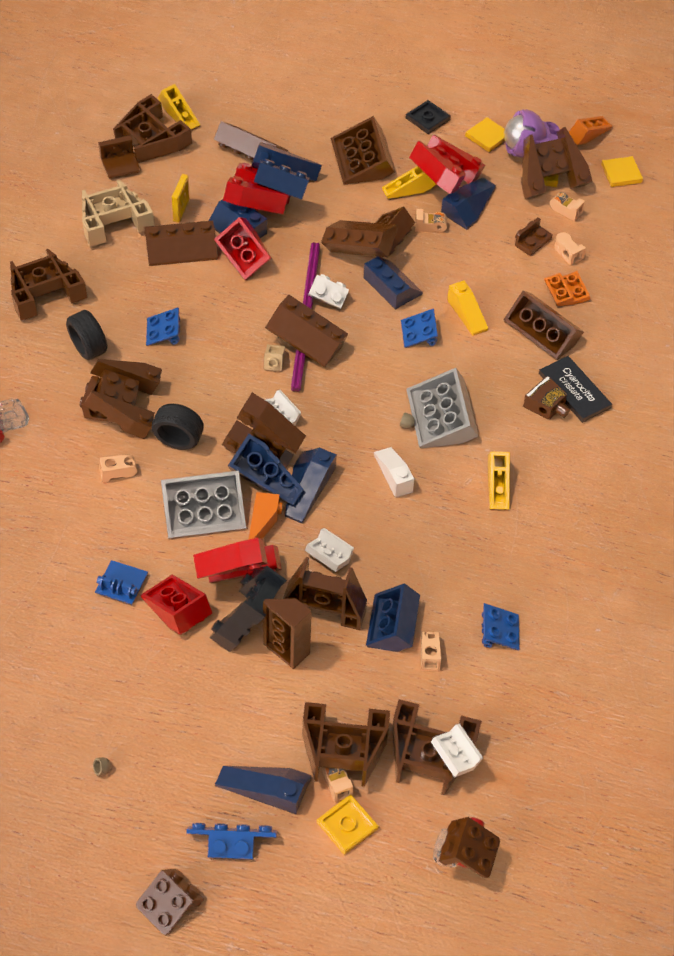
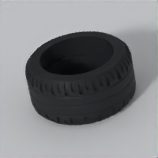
M82 310L67 318L66 327L69 336L84 359L92 360L107 351L108 345L104 332L91 312Z
M174 403L161 406L152 422V431L156 438L163 444L179 450L194 448L198 444L204 430V423L195 411L184 405Z

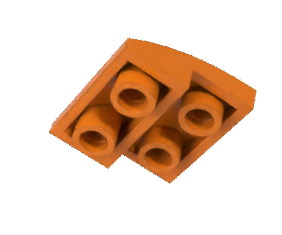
M577 271L565 276L558 273L544 278L557 306L574 305L590 300V295Z

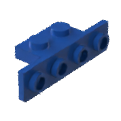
M192 823V826H188L186 834L209 835L208 857L253 859L254 836L276 837L277 830H272V826L261 825L259 829H250V825L243 824L237 825V828H228V824H214V827H205V823Z

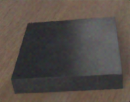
M427 100L406 113L405 118L425 133L430 134L448 122L451 115Z

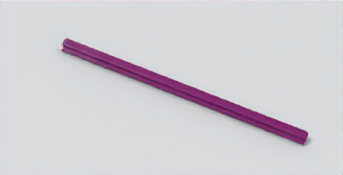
M315 242L311 243L303 304L312 309L313 297L308 294L317 274L320 244ZM297 349L291 390L293 392L301 390L305 354Z

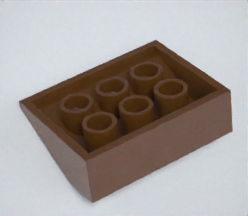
M374 116L331 137L344 185L381 180L395 173L382 128Z

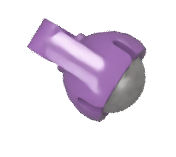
M531 110L517 111L506 124L504 130L506 150L512 156L524 157V138L533 134L535 144L558 139L556 132L560 129L553 122L542 121L540 116Z

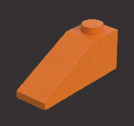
M603 116L578 119L569 133L576 145H582L607 132L613 126Z
M256 492L248 540L253 538L263 539L275 525L278 514H282L283 503L280 502L279 494Z

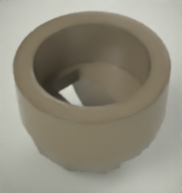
M405 412L402 416L400 427L410 428L415 424V419L411 414Z
M100 757L94 759L93 770L96 775H105L111 770L112 765L108 758Z

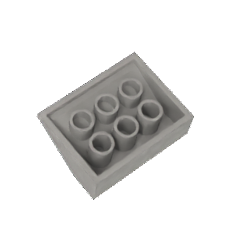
M457 368L406 389L412 416L415 419L414 426L420 448L462 444L479 437L465 379Z
M239 471L161 480L168 538L246 529Z

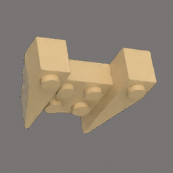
M117 180L118 187L87 195L85 189L82 190V224L84 236L89 246L106 242L103 225L131 217L138 232L145 231L144 227L155 226L153 211L148 202L144 199L141 200L137 193L127 189V185L120 180Z

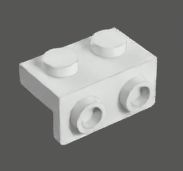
M321 274L315 277L308 295L337 309H341L349 289L346 288L345 284L341 282L334 283L330 281L328 276Z
M277 390L273 398L265 399L296 426L301 412L281 390Z
M323 528L318 538L307 544L305 551L336 572L349 563L354 547Z
M456 724L450 732L438 735L431 741L454 777L473 771L483 759L460 724Z

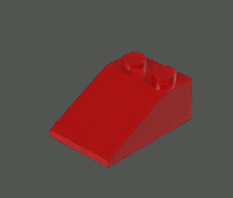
M239 217L214 239L244 280H247L271 259L257 232L246 218Z
M173 574L140 595L158 617L179 635L189 631L190 628L213 614L206 594Z

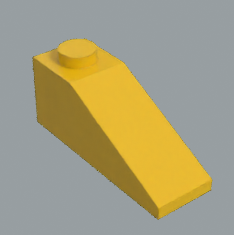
M176 84L161 90L158 100L161 102L164 110L176 122L181 120L191 130L200 126Z
M416 166L383 186L382 189L386 197L390 199L424 193L437 184Z
M463 280L449 285L447 301L471 335L474 336L487 331L488 326L476 298L467 283Z
M490 452L488 454L489 509L509 510L510 452Z

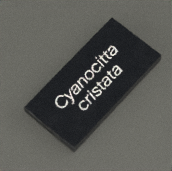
M569 356L539 370V375L543 379L549 376L566 392L565 404L582 423L612 407V403Z

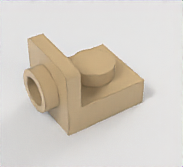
M267 344L264 354L265 370L282 371L285 346Z

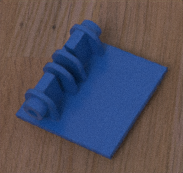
M179 307L147 318L146 346L166 339L173 345L179 342Z
M434 308L401 320L405 348L426 341L430 346L436 344L438 333Z
M111 560L104 575L97 578L96 583L99 585L95 593L132 605L148 571Z
M484 603L482 612V633L484 634L482 643L484 647L489 648L492 647L493 643L519 650V614Z

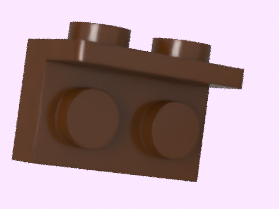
M538 217L534 221H530L525 228L520 229L515 235V246L529 256L548 243L553 235L540 226L541 219Z

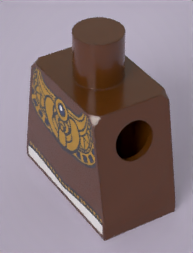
M546 376L525 395L523 407L545 419H551L556 413L565 418L570 412V408L565 406L566 392L549 376Z

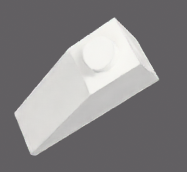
M392 447L374 452V456L394 497L413 493L414 477L407 464Z

